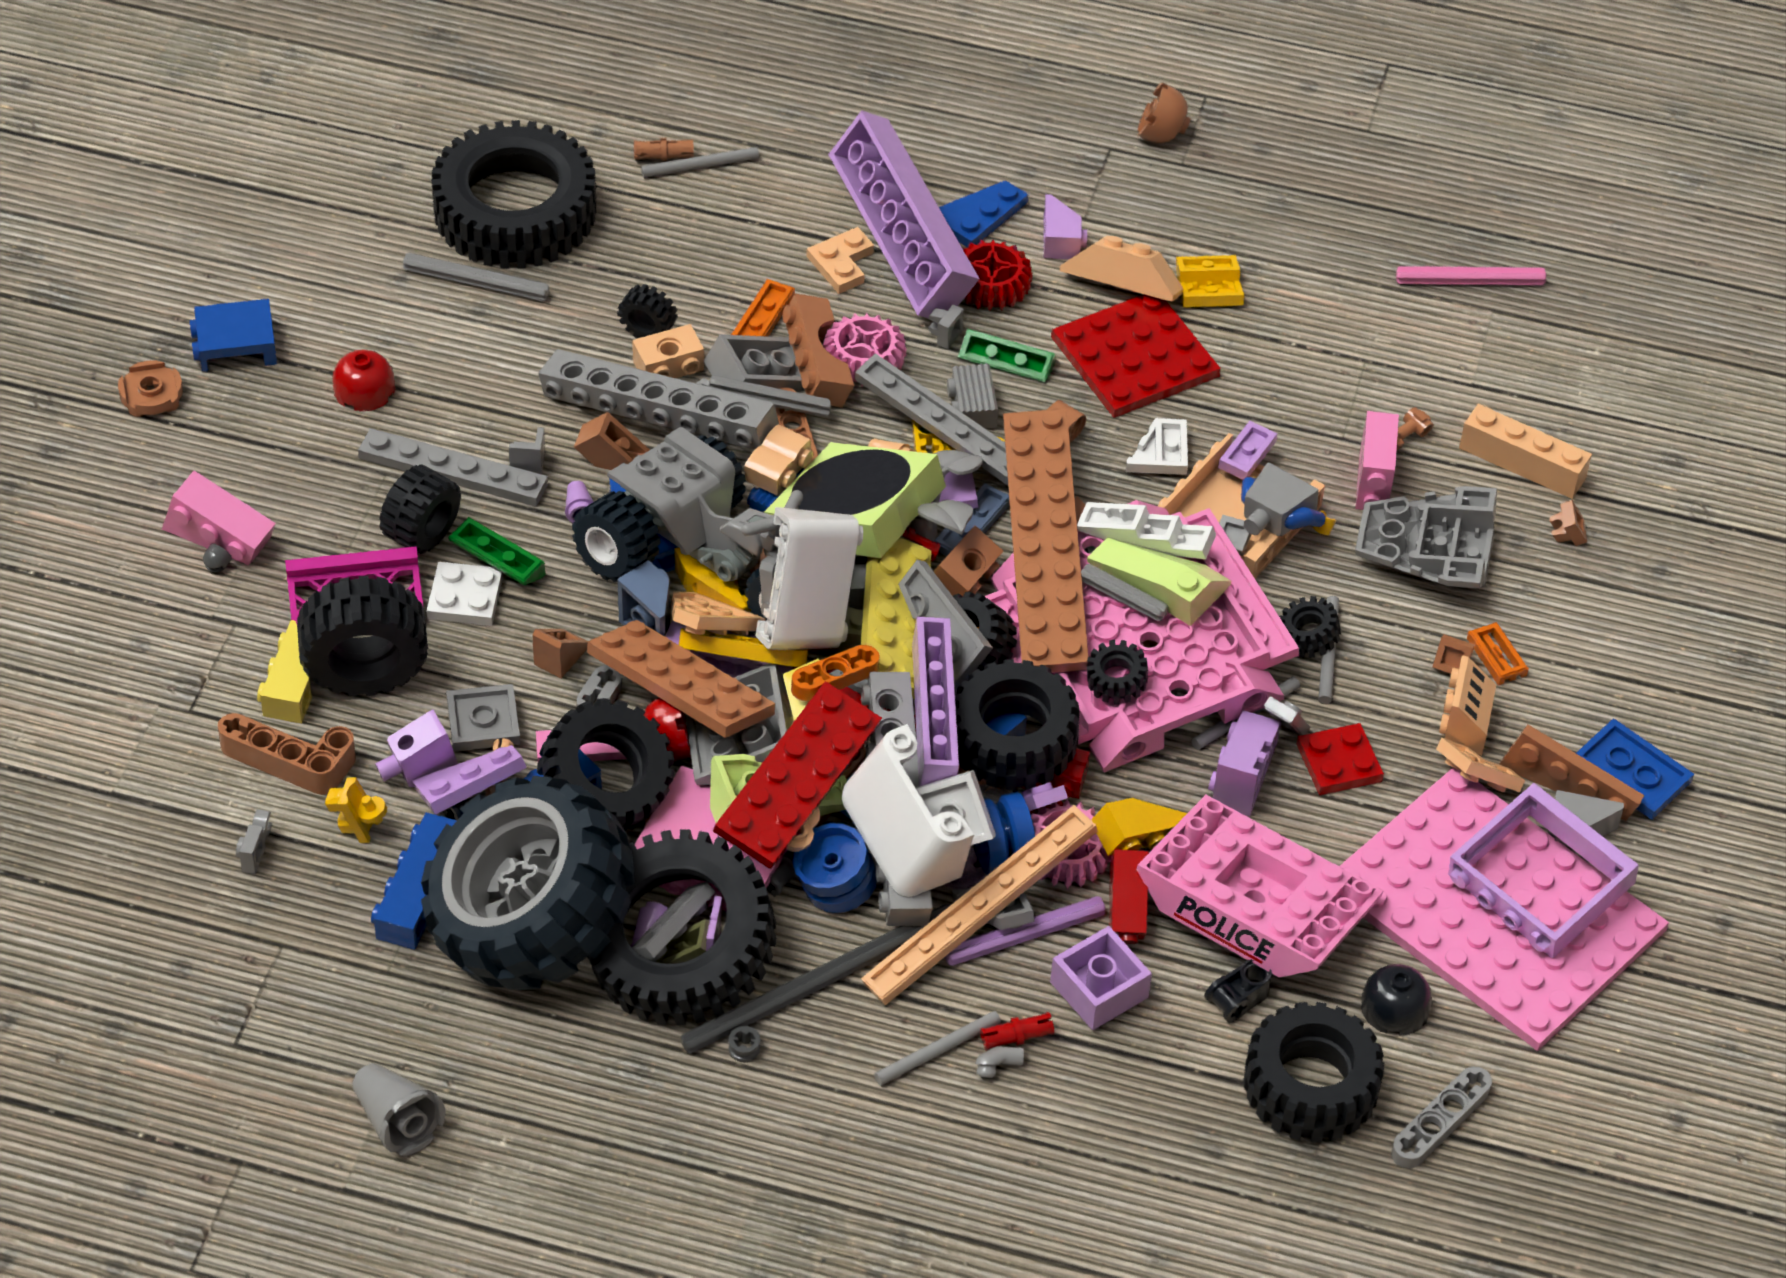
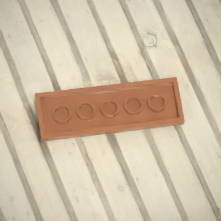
M638 620L629 622L622 627L587 641L588 654L724 738L775 715L774 702Z

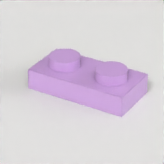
M1249 421L1220 458L1218 468L1243 480L1246 477H1250L1276 443L1277 433Z
M1051 782L1022 791L1029 811L1068 798L1064 785L1053 788Z

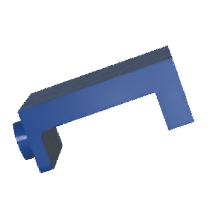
M269 299L194 307L195 320H189L192 339L198 338V342H192L194 361L200 360L202 372L208 371V359L263 353L265 366L277 365Z

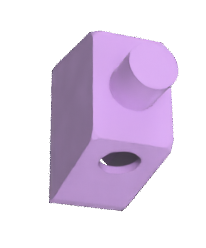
M431 710L390 735L387 742L392 755L375 763L384 782L402 774L408 786L414 787L412 780L457 765L458 761L444 727L434 710Z

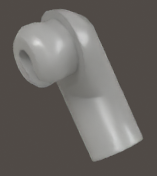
M994 1047L977 1057L975 1063L978 1064L977 1075L979 1077H994L996 1065L1023 1066L1024 1048Z

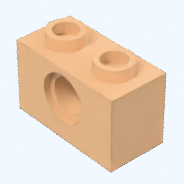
M691 324L632 340L633 363L637 369L672 378L704 371V348Z

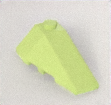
M1108 537L1087 557L1088 563L1168 605V613L1189 626L1231 585V580L1205 564Z
M747 754L713 756L711 759L710 809L716 823L762 764V762L755 761V756ZM841 775L818 806L820 816L846 810L841 800L843 788L847 783L844 775Z

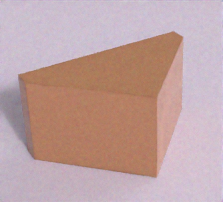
M535 629L532 635L534 665L561 679L587 650V640L565 629Z

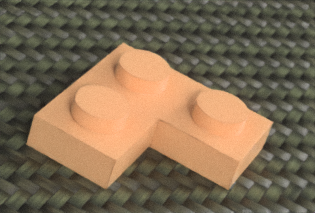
M859 227L807 248V258L838 294L864 283L865 274L854 262L874 254V244Z
M1441 738L1436 748L1437 751L1446 757V764L1461 770L1460 775L1472 782L1478 783L1479 779L1486 780L1487 785L1501 792H1505L1507 788L1520 792L1525 783V780L1512 769L1483 759L1465 745Z

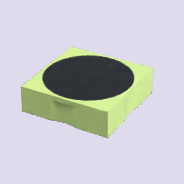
M830 442L764 513L774 515L775 507L784 508L791 493L795 490H800L803 493V500L798 509L853 515L858 520V524L863 527V540L860 546L857 545L856 555L882 558L902 536L910 522L919 515L918 507L925 503H932L946 487L937 454Z

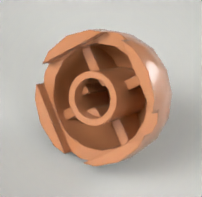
M1161 82L1152 94L1157 98H1154L1151 104L1147 103L1137 129L1139 132L1137 136L1154 143H1166L1173 140L1178 133L1184 134L1191 118L1187 117L1188 105L1185 97L1174 87Z

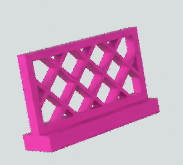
M417 547L285 560L291 620L296 621V624L300 609L297 611V604L302 607L306 601L296 595L295 587L310 586L314 590L321 592V588L330 582L339 583L340 579L347 577L350 580L359 579V576H368L369 579L382 577L386 578L389 583H393L399 576L413 575L414 582L407 589L412 593L415 591V596L423 606Z

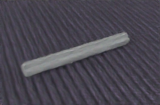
M410 252L406 253L403 260V268L415 273L539 301H546L549 296V285L543 282Z

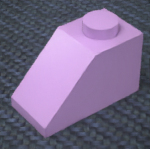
M1046 194L1043 258L1071 259L1080 253L1081 248H1086L1087 230L1082 229V217L1053 195Z

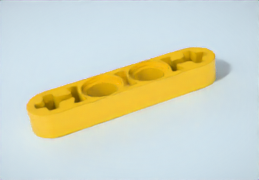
M685 628L680 630L678 644L688 650L791 667L805 665L808 655V649H767L757 638L728 633L727 635H719L705 630L704 635L687 632Z

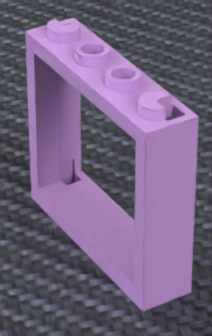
M1533 783L1450 856L1448 875L1458 887L1465 888L1473 894L1481 906L1491 909L1499 915L1508 928L1520 932L1529 940L1533 948L1546 953L1553 959L1635 884L1639 865L1542 788ZM1529 815L1612 880L1556 932H1553L1473 867L1476 862Z

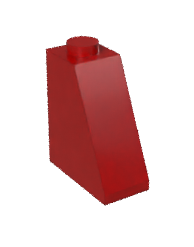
M1114 849L1109 864V926L1125 944H1137L1138 940H1144L1146 936L1148 886L1141 879L1137 866L1149 854V851Z

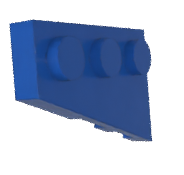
M1005 180L940 206L939 209L958 242L968 247L969 243L979 244L981 239H985L1028 203V194Z

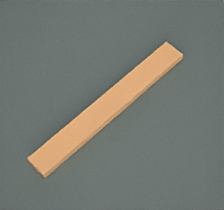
M1073 805L861 979L864 985L884 1005H887L1098 832L1096 825Z

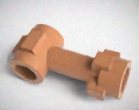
M1413 407L1403 417L1405 424L1398 428L1397 450L1403 447L1405 443L1403 439L1415 432L1420 437H1424L1431 431L1434 423L1431 422V418L1424 411Z

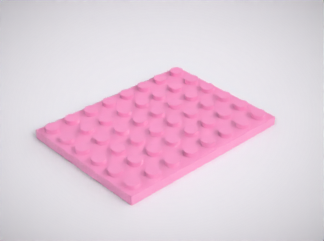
M1452 768L1339 867L1384 891L1381 898L1363 917L1365 920L1536 1051H1539L1667 931L1669 922L1626 891L1553 959L1546 953L1537 951L1525 936L1517 930L1514 931L1508 928L1499 915L1491 909L1481 906L1473 894L1465 888L1458 887L1448 875L1450 856L1509 805L1479 782H1472L1460 775L1461 770ZM1528 818L1522 821L1473 865L1476 870L1553 932H1556L1612 881L1565 845L1556 841L1554 837Z

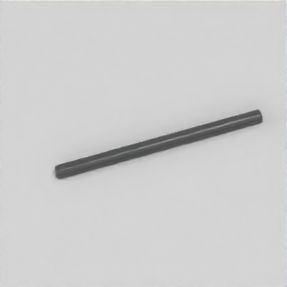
M944 904L932 910L929 923L947 909L950 904ZM900 926L682 1034L681 1043L687 1053H694L730 1035L735 1028L748 1026L892 954L925 926Z

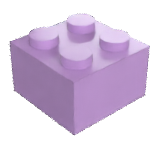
M1107 926L1055 956L1052 961L1050 983L1093 1031L1149 998L1152 973L1112 928Z

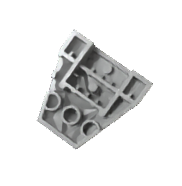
M1463 486L1455 488V494L1436 497V493L1433 491L1425 493V499L1408 501L1403 496L1367 502L1364 504L1355 555L1446 586L1482 588L1486 585L1494 541L1497 488Z

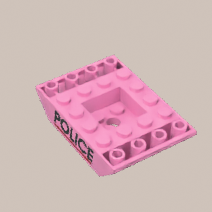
M1205 795L1137 866V871L1144 884L1148 886V891L1160 912L1247 960H1254L1252 963L1267 971L1270 969L1272 974L1279 978L1317 970L1381 898L1384 892L1368 881L1357 877L1208 795Z

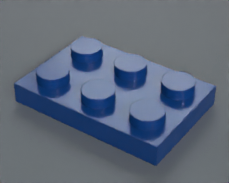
M1614 718L1576 752L1579 756L1643 794L1644 797L1636 809L1651 820L1692 782L1694 773Z

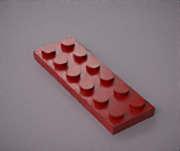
M825 681L717 821L713 832L731 844L736 845L743 852L769 869H772L880 725L882 717Z

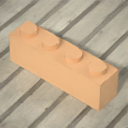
M1477 404L1465 421L1459 449L1571 499L1574 498L1586 480L1592 454L1498 413L1483 404Z

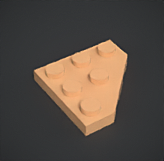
M673 591L670 605L673 621L686 625L685 631L704 635L705 630L714 634L727 635L729 630L735 634L748 636L749 631H756L758 620L766 621V618L696 592Z

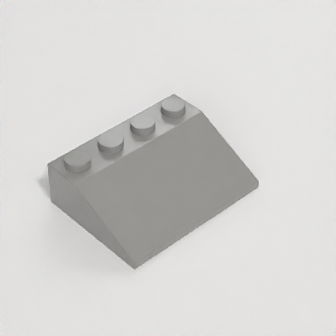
M769 663L734 677L742 684L774 702L775 715L724 738L685 714L694 780L697 785H711V759L713 756L747 754L755 756V761L763 763L793 724L794 718L784 678L777 664Z

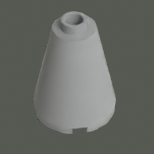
M373 1063L362 1067L353 1079L352 1087L381 1143L391 1153L397 1152L400 1156H408L419 1152L435 1138L432 1132L439 1124L442 1127L445 1121L446 1108L442 1099L437 1094L379 1064Z

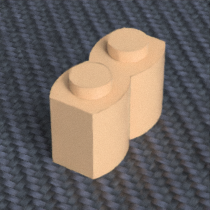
M779 424L776 425L768 433L762 445L753 451L745 463L744 473L746 481L777 496L780 495L796 479V474L811 463L813 458L811 439Z

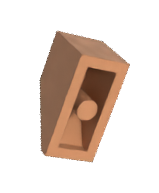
M609 412L583 424L574 444V448L595 467L613 470L622 463L629 464L635 457L643 455L650 450Z

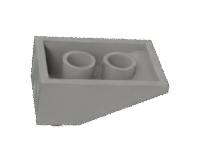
M720 334L704 360L712 376L778 389L788 387L797 392L805 390L802 387L799 368L795 363L793 347L787 337Z

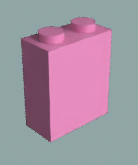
M1367 411L1359 453L1355 509L1363 510L1364 504L1367 502L1390 499L1396 465L1399 414Z

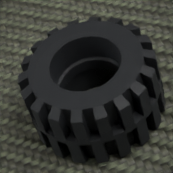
M422 464L419 466L415 465L406 470L393 484L382 505L379 518L382 534L405 548L417 547V554H425L427 551L432 550L447 535L457 517L461 501L460 487L457 483Z
M965 592L964 596L959 593L953 595L958 604L976 627H979L980 632L993 647L977 669L983 671L984 666L995 662L996 665L1003 664V660H1010L1013 656L1011 649L1016 647L1017 640L1013 638L1017 634V630L1012 625L1014 621L1011 616L979 593L975 595L972 592Z

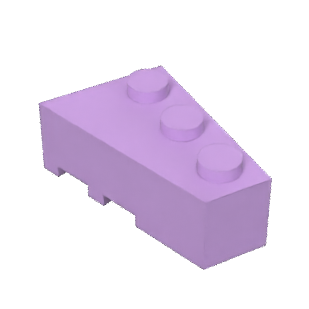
M1242 710L1237 722L1232 721L1227 737L1228 743L1222 747L1217 771H1213L1208 787L1209 791H1213L1214 799L1243 815L1251 816L1278 743L1281 721Z

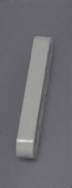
M1476 1066L1463 1070L1396 1136L1391 1151L1393 1161L1398 1166L1407 1169L1419 1166L1486 1100L1492 1085L1490 1074L1485 1069ZM1479 1082L1481 1084V1087L1476 1085L1469 1091V1095L1466 1094L1469 1083ZM1453 1100L1458 1102L1463 1109L1459 1112H1450L1444 1107L1443 1103ZM1425 1122H1433L1439 1126L1441 1131L1437 1134H1428L1422 1129L1421 1125ZM1416 1138L1418 1142L1415 1151L1404 1153L1402 1149H1409L1414 1144Z

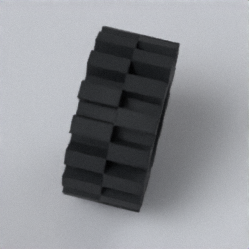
M638 284L629 290L619 304L617 316L621 317L619 320L621 325H627L625 330L627 332L632 330L635 332L633 336L638 338L639 336L645 337L670 330L678 318V314H675L677 308L676 306H671L673 304L671 298L667 300L664 298L666 293L663 291L659 294L654 286L649 289L648 284H643L641 287Z
M1310 596V601L1307 602L1305 597L1299 598V604L1292 601L1289 603L1290 609L1285 607L1282 610L1283 616L1280 615L1279 617L1299 647L1298 657L1304 658L1305 653H1308L1309 658H1314L1315 652L1319 651L1321 656L1326 654V647L1332 650L1335 647L1334 642H1339V635L1341 634L1339 619L1334 605L1331 602L1327 604L1326 599L1322 597L1317 602L1316 596ZM1310 623L1321 624L1311 631L1299 630L1304 625Z
M1110 640L1109 647H1106L1103 642L1099 644V651L1094 648L1091 651V657H1088L1087 682L1090 691L1093 690L1096 698L1102 695V701L1106 703L1109 702L1110 698L1114 699V704H1120V699L1124 698L1125 703L1131 702V695L1137 699L1140 696V690L1144 692L1146 683H1148L1147 658H1144L1142 649L1137 651V645L1133 643L1127 647V641L1121 640L1120 645H1115V640ZM1116 666L1130 670L1128 675L1120 678L1110 677L1104 672Z

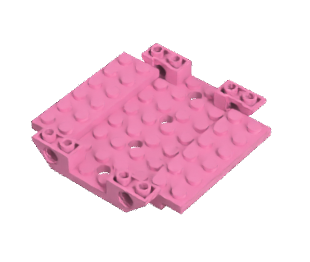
M1135 500L1128 503L1131 505H1146L1149 514L1170 515L1165 508ZM1210 508L1185 518L1181 512L1172 514L1180 516L1182 524L1213 526L1216 533L1206 559L1180 558L1205 564L1231 580V585L1191 626L1170 613H1167L1162 621H1156L1082 582L1088 657H1091V651L1094 648L1099 651V644L1103 642L1106 647H1109L1110 640H1115V645H1120L1121 640L1127 641V647L1132 643L1137 645V651L1142 649L1144 658H1147L1148 683H1146V689L1144 692L1140 690V696L1137 699L1131 695V702L1125 703L1124 698L1120 699V704H1114L1113 698H1110L1108 703L1103 702L1102 695L1096 698L1093 690L1090 691L1088 687L1087 670L1051 673L1053 675L1058 673L1066 680V686L1069 685L1075 692L1080 710L1078 745L1094 739L1089 744V748L1104 773L1164 749V733L1214 712H1218L1225 724L1238 719L1242 710L1253 713L1265 708L1264 704L1270 696L1279 702L1284 700V694L1270 672L1265 671V669L1299 656V647ZM1077 529L1082 571L1086 564H1090L1087 562V557L1090 553L1085 552L1084 549L1090 546L1097 548L1104 539L1080 532ZM1012 553L991 577V582L997 592L985 597L1006 611L1013 619L1012 625L1017 630V634L1013 638L1017 640L1016 647L1011 649L1013 653L1011 659H1014V663H1022L1014 554ZM1152 640L1157 642L1158 645L1153 648H1147L1142 645V642ZM1116 666L1107 669L1104 673L1110 677L1120 678L1128 675L1130 670ZM1181 688L1187 690L1188 693L1184 696H1175L1171 691Z

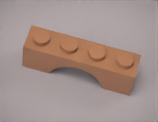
M795 293L789 305H786L784 308L783 322L786 323L789 343L793 347L795 363L799 368L802 378V387L807 395L827 398L830 400L831 406L843 407L854 387V382L848 363L832 356L821 344L825 339L827 330L831 328L835 321L829 300L827 298Z

